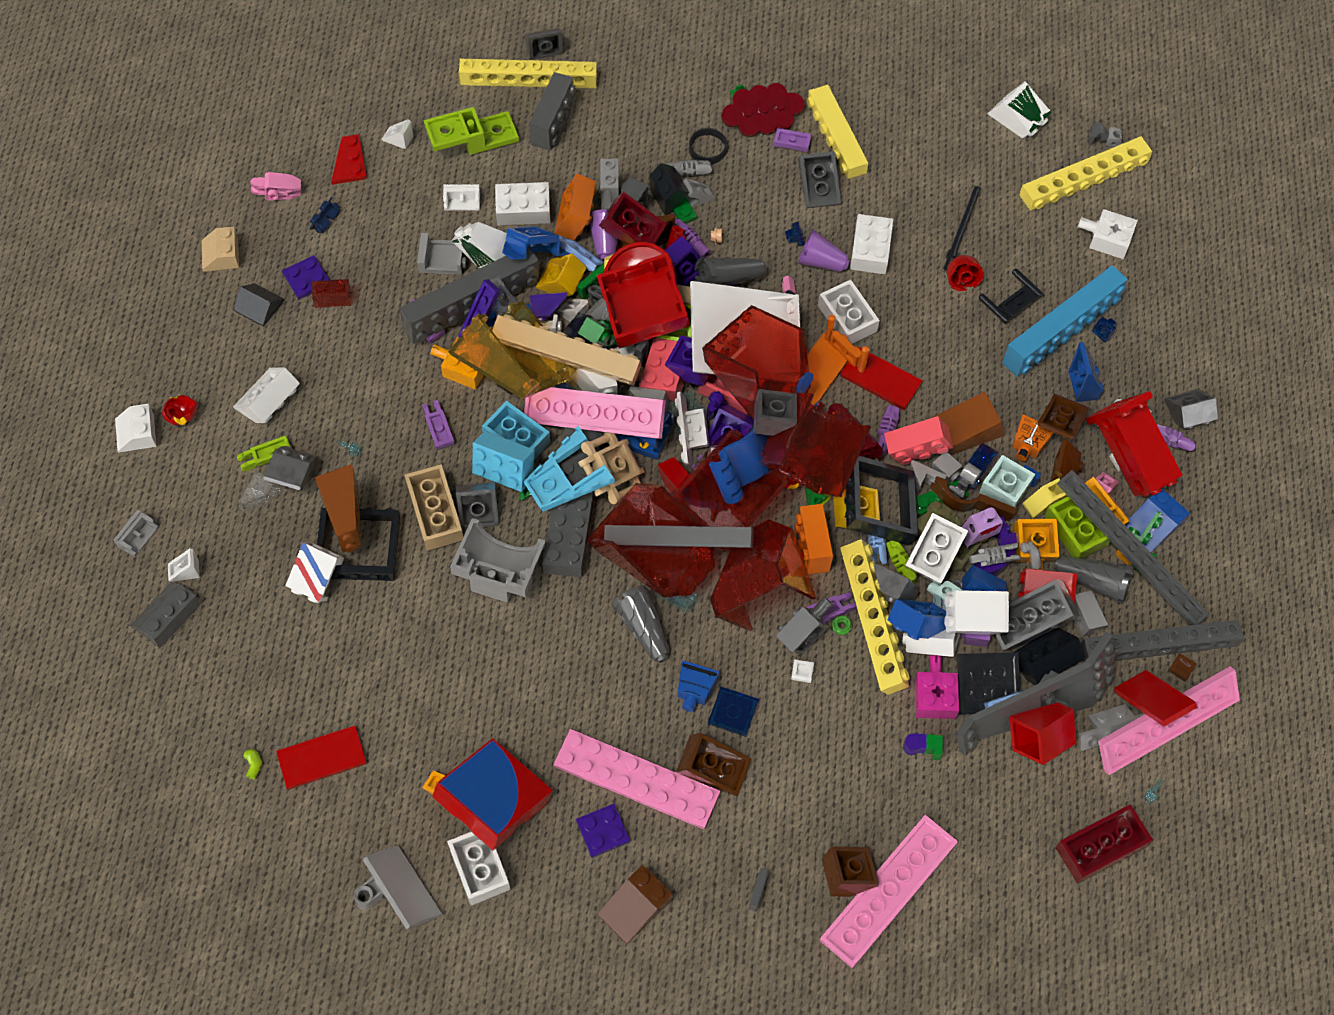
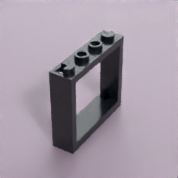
M853 454L844 464L845 468L843 469L845 472L844 503L846 504V529L909 545L918 536L914 471ZM859 471L898 482L900 526L861 516Z
M321 507L317 545L324 548L327 520L330 518L326 508ZM372 507L360 509V520L392 521L387 566L336 565L330 579L394 581L401 520L399 510L393 508L380 510Z

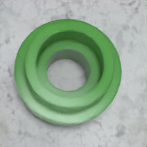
M838 616L833 620L832 629L836 634L846 635L851 631L852 623L847 617ZM844 624L845 628H839L838 625Z

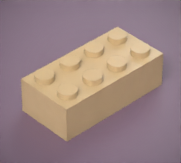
M442 464L405 474L406 484L426 551L462 541V529Z

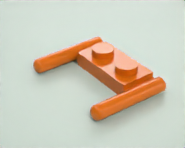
M829 315L825 340L830 341V345L854 367L857 366L859 372H864L869 347L864 346L862 351H860L858 347L853 346L844 334H840L837 330L834 331L836 317Z

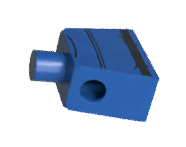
M682 661L678 686V698L684 699L682 709L693 712L696 703L705 705L718 681L719 671Z

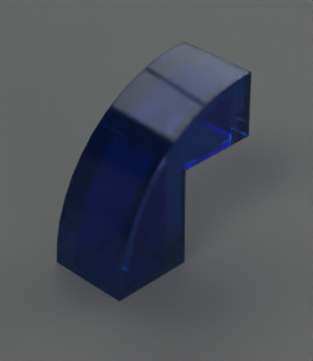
M984 443L977 448L968 463L982 471L973 486L968 485L973 489L978 487L988 467L993 464L999 454L997 450Z

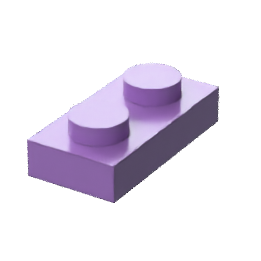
M777 128L774 146L808 152L811 134Z

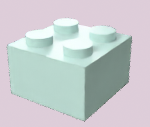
M1002 455L984 480L979 493L1016 507L1032 484L1035 474Z

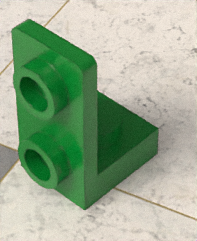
M1157 511L1141 537L1138 536L1140 532L1130 526L1129 530L1142 544L1147 545L1153 536L1150 533L1154 527L1157 529L1161 525L1163 514Z

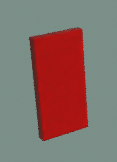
M870 352L864 372H859L858 367H854L848 361L840 373V377L902 410L906 409L923 380Z
M1147 670L1114 687L1115 694L1164 727L1197 708L1194 700Z
M355 725L276 751L287 790L367 764Z

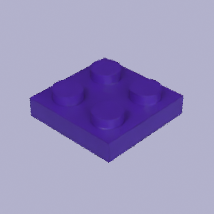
M314 255L281 270L298 300L331 285L329 278Z
M615 804L576 819L591 858L630 843Z

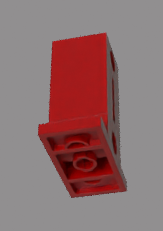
M1150 391L1116 401L1085 418L1088 425L1095 423L1100 428L1133 495H1142L1143 497L1161 492L1162 487H1169L1177 483V478L1183 476L1147 406V401L1153 398Z

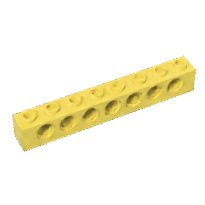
M460 59L459 64L460 85L547 87L554 72L573 77L576 88H596L597 82L596 62Z
M1140 136L1022 185L1019 195L1029 210L1040 209L1047 203H1054L1064 196L1069 197L1073 195L1076 191L1086 190L1089 186L1095 183L1100 184L1107 178H1115L1124 171L1129 172L1136 166H1144L1149 162L1152 150Z
M860 539L840 549L880 690L889 695L910 687L908 683L910 677L908 671L903 666L904 656L897 645L899 639L893 631L892 625L894 624L887 621L889 617L887 607L889 605L888 601L885 600L886 597L883 596L877 580L874 569L876 563L871 556L873 555V549L870 544ZM864 559L863 563L858 566L859 562ZM866 577H869L868 581L863 584L864 579ZM874 594L873 599L868 601L869 597ZM879 612L878 617L874 619L875 613ZM884 630L883 635L879 637L880 631ZM889 648V652L884 655L885 649ZM894 666V671L889 674V669Z

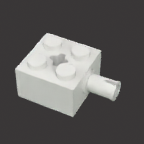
M1103 209L1099 221L1095 222L1081 217L1078 228L1093 232L1094 236L1089 248L1124 259L1138 220Z

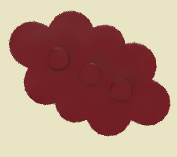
M772 83L767 88L763 85H755L750 91L739 89L732 97V104L723 108L721 120L728 127H738L740 133L746 137H753L758 133L770 135L777 128L787 130L792 126L794 116L800 114L804 108V99L798 93H787L786 88L780 83Z

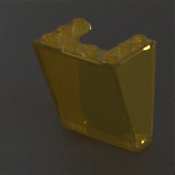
M523 301L509 304L506 307L507 311L501 315L503 317L504 315L512 316L515 318L514 320L519 322L522 320L528 321L537 328L543 326ZM480 313L471 319L472 323L462 330L461 337L452 343L453 346L448 351L456 359L521 399L567 382L578 369L502 344L492 331L494 326L489 328L485 323L488 319L487 315H481Z

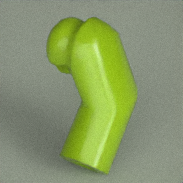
M248 749L244 752V759H247L250 764L246 777L255 780L262 766V760L255 749Z

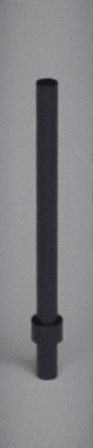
M975 186L951 249L946 254V262L943 267L945 271L952 259L958 256L959 245L981 190L979 186Z

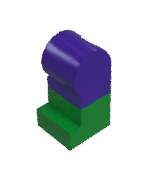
M912 733L905 738L903 750L908 755L912 756L918 753L932 754V760H940L942 757L943 735Z

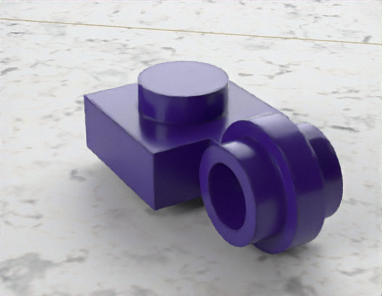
M713 391L708 397L710 403L707 406L706 415L710 420L714 419L719 408L727 403L719 391Z

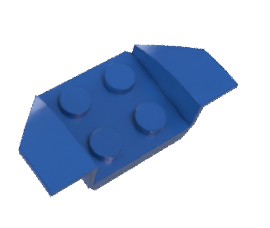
M538 226L507 228L506 241L502 253L512 260L526 259L527 246H536V244L543 245L556 256L570 254L560 247L559 236Z

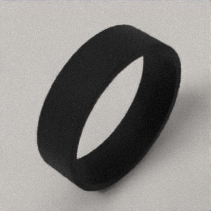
M703 128L691 135L689 153L694 160H708L711 164H715L725 157L727 140L720 131L713 128ZM710 135L722 141L724 150L717 156L703 157L695 153L691 145L698 137Z

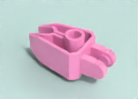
M267 172L265 177L253 178L250 181L252 194L265 195V199L268 201L293 199L301 195V180L290 174Z

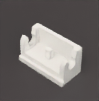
M444 185V210H480L479 185Z

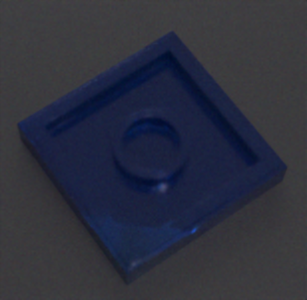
M720 687L708 720V725L746 737L759 699Z

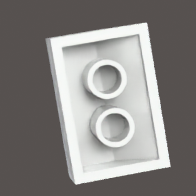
M285 367L269 368L233 408L255 423H266L272 418L271 414L284 405V400L296 392V387L300 383Z

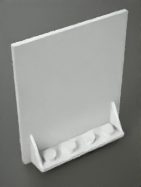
M690 282L693 372L796 383L798 381L797 376L802 370L798 294L793 295L711 283Z

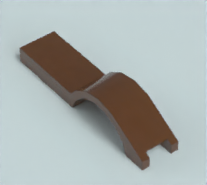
M938 476L935 478V483L932 482L930 485L931 490L939 499L953 510L966 511L975 508L984 511L993 507L999 517H1004V520L1008 522L1016 513L1017 508L983 494L972 500L957 498L950 492L947 480Z

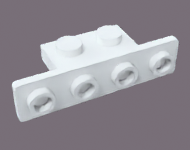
M677 392L675 406L679 411L677 423L681 428V434H679V441L683 446L681 459L685 465L691 468L693 465L692 449L710 446L706 411L703 408L687 411L685 395L682 392Z

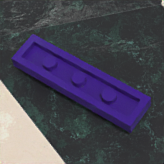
M489 279L483 280L458 335L459 338L474 344L477 343L501 291Z

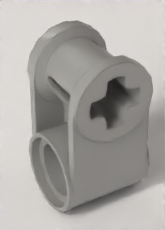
M373 876L354 892L356 905L361 910H368L380 900L386 898ZM364 894L370 896L365 902L359 901V898Z

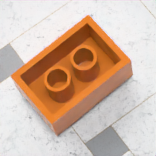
M576 173L562 194L555 234L572 241L578 235L581 236L584 226H588L592 216L590 212L594 206L592 200L597 191L595 189L596 181Z
M823 504L800 506L799 513L796 514L794 528L795 533L799 534L800 539L797 541L798 549L804 555L802 569H806L807 575L830 572L833 553Z

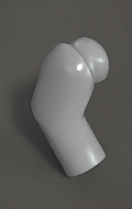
M1030 541L1022 543L1020 545L1021 552L1029 553L1031 568H1041L1040 551Z

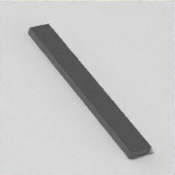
M605 525L604 545L753 548L754 528Z

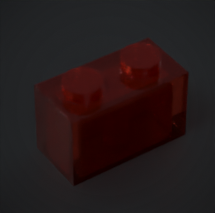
M349 279L312 281V299L315 308L351 306Z

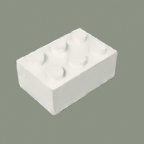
M548 182L495 184L497 225L550 223Z
M858 214L850 270L886 274L893 225L892 218Z
M852 280L819 295L818 307L827 320L829 315L836 317L834 330L844 334L851 344L877 332L879 319Z
M932 513L905 568L941 585L968 530Z
M472 832L447 841L470 905L510 890L509 882L496 849L492 851Z

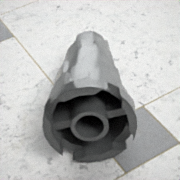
M700 258L695 265V271H699V276H695L696 282L733 286L761 277L766 272V264L762 260L748 258Z
M1068 555L1057 558L1054 569H1057V571L1076 573L1078 584L1120 603H1124L1126 598L1125 592L1129 589L1134 572V566L1130 564L1124 565Z
M636 586L622 593L621 601L616 597L611 603L613 608L619 613L650 659L658 663L668 659L670 648L663 635V630L647 586Z

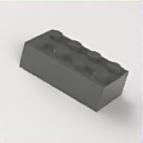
M557 72L553 73L529 123L530 143L532 146L550 151L552 146L556 145L558 133L562 132L564 127V120L568 119L570 115V107L574 106L576 102V96H574L576 85H574L573 77Z
M1056 579L1009 603V632L995 634L1003 651H1011L1080 617L1063 580Z

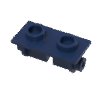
M333 197L328 202L324 200L319 208L321 212L313 215L309 221L312 223L309 228L310 230L312 227H315L317 233L325 232L331 223L326 217L333 220L340 211V206L337 203H331Z

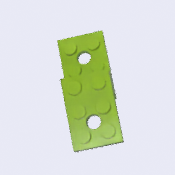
M474 107L423 120L434 151L465 143L469 155L519 142V137L509 111L478 119ZM445 129L449 130L448 133H442L441 131ZM495 129H501L498 133L493 132Z

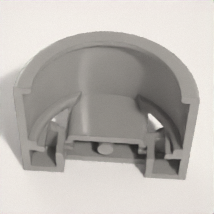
M471 519L450 566L451 574L470 580L472 592L507 603L511 593L526 597L532 583V574L544 548L545 540L538 538L537 543L531 547L512 546L488 534L482 528L479 520Z

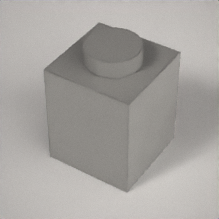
M946 452L933 461L931 468L947 475L946 480L947 484H949L951 481L954 482L959 479L962 465Z

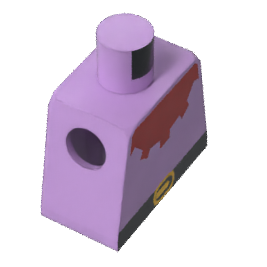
M993 507L970 516L962 526V528L968 530L963 540L967 548L999 535L1003 522Z

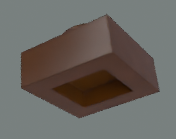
M1179 653L1168 671L1186 681L1197 664Z

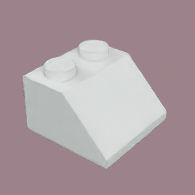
M149 404L130 406L115 419L118 453L156 447L154 414Z

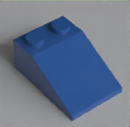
M1080 342L1068 370L1077 402L1098 400L1101 393H1103V384L1098 378L1099 369L1095 366L1094 360L1084 342Z
M1164 489L1152 495L1129 518V522L1125 524L1128 529L1131 526L1140 532L1138 536L1141 537L1157 511L1163 514L1161 525L1157 529L1154 527L1150 533L1153 535L1147 545L1143 544L1150 552H1153L1175 532L1190 514Z
M896 599L887 621L894 624L893 627L895 629L907 632L908 637L914 640H919V638L929 639L946 630L944 624L946 610L932 602Z

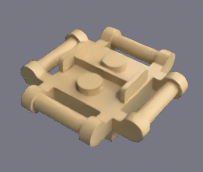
M605 432L603 436L581 444L582 451L588 457L579 461L578 464L580 467H583L587 476L605 464L616 482L599 488L594 493L597 497L607 491L609 502L614 505L619 503L622 498L642 491V484L637 476L645 471L643 467L639 466L632 453L628 439L618 441L614 433ZM606 442L610 444L609 447L598 452L595 450L596 447ZM626 481L630 482L631 485L619 492L615 488Z

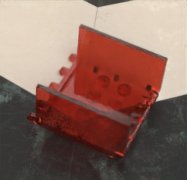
M791 386L788 393L797 394V424L774 436L769 435L761 453V456H763L761 463L772 470L775 469L776 472L815 493L842 497L871 427L869 425H852L853 420L849 417L845 422L839 420V411L834 410L832 415L823 411L825 406L823 402H819L817 407L811 404L814 394L795 393L796 387Z

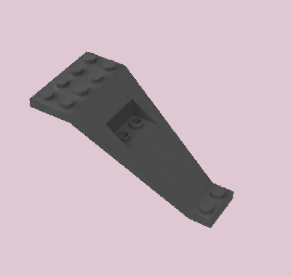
M1105 632L1084 663L1061 674L1051 670L1049 674L1044 675L1039 684L967 717L956 733L959 752L967 756L970 750L973 751L978 740L1011 731L1009 720L1011 715L1057 702L1074 709V712L1093 707L1098 700L1101 701L1108 685L1111 686L1115 680V655L1113 654L1115 644H1113V635Z

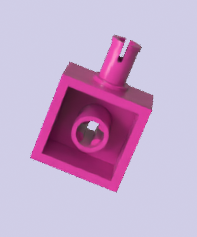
M935 655L929 656L930 672H917L914 679L915 718L956 719L959 713L958 673H943L942 657L937 655V659H935Z

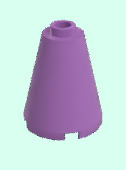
M607 209L591 212L590 215L592 217L589 223L597 257L603 262L605 257L617 251L619 239L598 226L607 213Z
M812 230L808 237L810 239L802 249L798 263L841 272L842 269L846 270L850 262L847 259L848 255L817 231Z

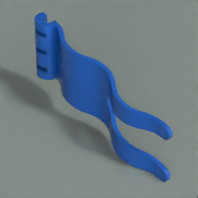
M806 372L797 385L795 393L797 394V412L803 404L806 389L813 381V373ZM816 402L808 410L805 420L794 427L774 436L756 434L753 427L751 432L744 438L729 444L718 453L721 461H711L709 466L726 503L734 504L739 502L744 495L741 487L762 477L771 468L774 456L778 451L802 442L810 436L815 420L824 409L823 402Z

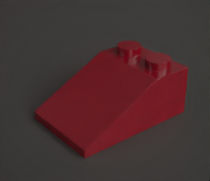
M623 191L615 198L598 226L613 237L628 244L636 242L655 244L667 224Z

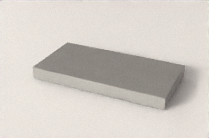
M398 845L370 854L363 859L406 930L438 918L442 914Z

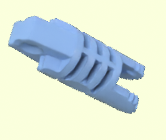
M868 534V543L873 549V555H871L873 561L877 564V554H879L881 563L887 564L886 539Z

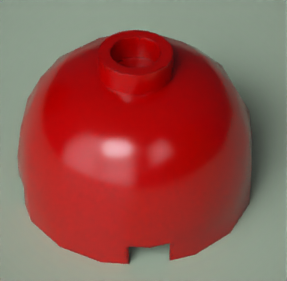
M970 255L955 257L949 263L946 270L950 286L957 291H968L965 287H977L984 276L981 264Z

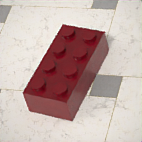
M1131 804L1060 840L1055 849L1076 883L1079 884L1147 848L1153 842V838Z

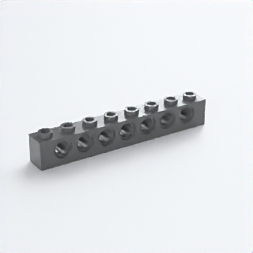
M1239 620L1114 634V661L1237 647L1244 637ZM1102 636L1083 639L1081 642L1085 658L1082 659L1083 663L1087 660Z

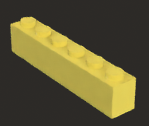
M825 85L809 90L808 98L806 99L809 108H812L814 119L819 122L820 131L822 134H825L828 147L835 151V159L840 163L842 174L845 173L847 179L866 174L868 161L829 86Z

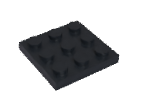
M1018 652L957 654L959 714H975L985 709V702L1020 691Z

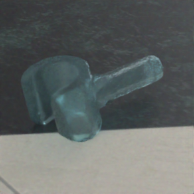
M339 439L337 440V444L349 449L348 454L350 456H359L360 448L357 443L349 444Z
M1161 778L1143 796L1149 805L1159 798L1155 792L1164 782Z

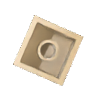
M234 226L216 228L202 240L203 271L239 268L238 237Z

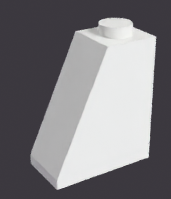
M944 630L929 639L919 638V640H914L908 637L907 632H904L903 644H906V652L954 657L960 633H948Z

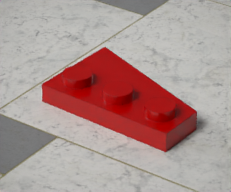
M359 134L341 137L331 180L332 185L366 180Z

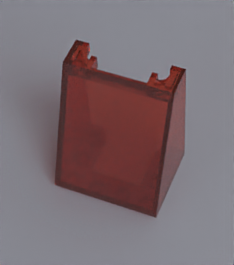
M731 429L719 436L667 498L696 527H750L789 482L781 470H771L759 479L741 487L744 495L739 502L734 504L726 503L709 464L711 461L720 462L721 459L718 453L729 444L744 438L737 430ZM719 547L723 552L731 549L729 547Z

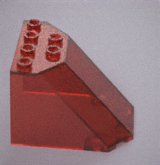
M753 305L743 311L702 347L704 362L753 420L754 404L758 389L795 394L800 379L806 372H809L805 329ZM811 384L806 389L805 394L809 392Z
M635 483L586 539L599 554L662 597L691 596L695 588L702 583L707 574L715 567L713 547L616 545L613 541L604 540L605 525L703 527L662 485Z
M769 519L753 527V548L730 549L710 598L715 617L748 631L753 630L745 604L782 585L810 599H816L793 529Z

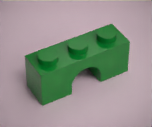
M590 317L585 319L578 334L592 343H597L601 346L613 348L618 346L611 323L604 320L597 321Z

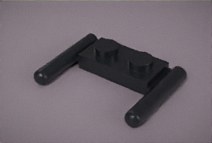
M1014 269L1012 274L1025 286L1000 303L998 307L985 294L982 293L978 297L1005 324L1044 294L1018 269Z

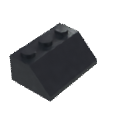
M1056 628L1014 651L1019 653V671L1033 685L1039 684L1044 675L1049 674L1051 670L1061 674L1064 670L1078 664L1079 661L1085 658L1079 638L1060 628Z

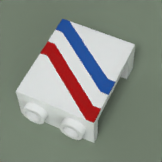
M303 542L286 586L291 588V592L297 595L304 594L308 596V600L314 603L327 601L328 596H325L324 593L335 566L342 565L344 557L312 542Z

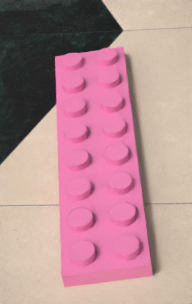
M527 385L524 414L538 424L568 428L579 426L580 429L662 439L666 400Z
M1229 666L1183 692V694L1196 702L1197 708L1165 727L1145 714L1099 740L1098 743L1105 772L1111 775L1240 701L1235 669Z
M572 729L569 730L553 764L555 768L701 829H705L720 794V791Z
M924 815L876 872L879 885L857 894L821 936L820 941L853 969L958 841L928 816Z

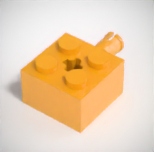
M459 337L456 338L449 350L437 344H434L431 349L432 356L444 360L441 364L443 377L475 390L492 362L490 349Z
M1018 519L1013 524V531L1016 533L1018 544L1015 555H1020V560L1016 562L1031 563L1029 553H1023L1020 549V545L1027 541L1032 542L1040 551L1041 568L1039 569L1044 570L1043 562H1052L1059 558L1057 519Z

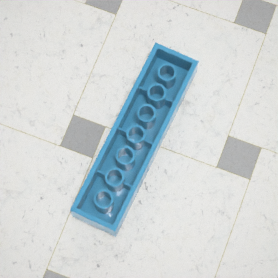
M1112 265L1008 344L1002 363L1017 378L1022 374L1026 375L1032 369V366L1035 364L1039 365L1047 354L1052 355L1060 344L1065 345L1073 334L1078 335L1086 324L1091 325L1099 314L1104 315L1112 304L1114 306L1117 305L1122 299V293L1126 290L1125 285L1128 279Z

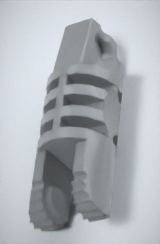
M708 160L678 161L667 164L674 166L680 177L698 176L711 173L712 171L711 163Z
M1011 543L993 548L978 549L979 554L969 556L970 564L980 562L981 567L996 563L1020 560V555L1006 557L1005 553L1006 549H1016L1018 544Z

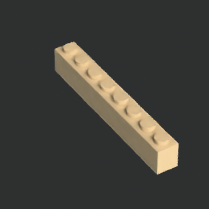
M504 315V317L497 316L490 335L495 342L632 386L636 382L641 362L634 355L628 354L625 356L620 354V351L612 348L606 350L597 343L587 344L581 338L574 337L572 339L559 331L553 333L544 326L537 328L528 321L522 320L519 322L509 315Z

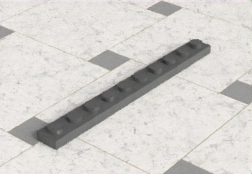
M1073 470L1057 483L1189 625H1198L1208 615L1203 607Z

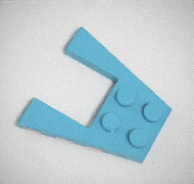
M579 426L575 428L576 431L570 437L567 436L561 442L563 445L556 452L553 451L548 456L549 459L543 465L540 464L524 481L527 489L543 512L616 482L605 464L573 486L567 479L558 463L579 450L581 444L588 441Z

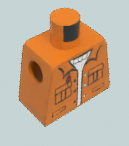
M1024 414L1019 422L1012 448L1018 450L1016 458L1023 462L1027 460L1028 456L1037 458L1054 434V432L1038 426L1037 420Z

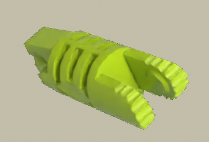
M889 541L886 543V547L898 574L910 579L916 585L917 575L915 572L905 568L910 558L906 550L899 542Z

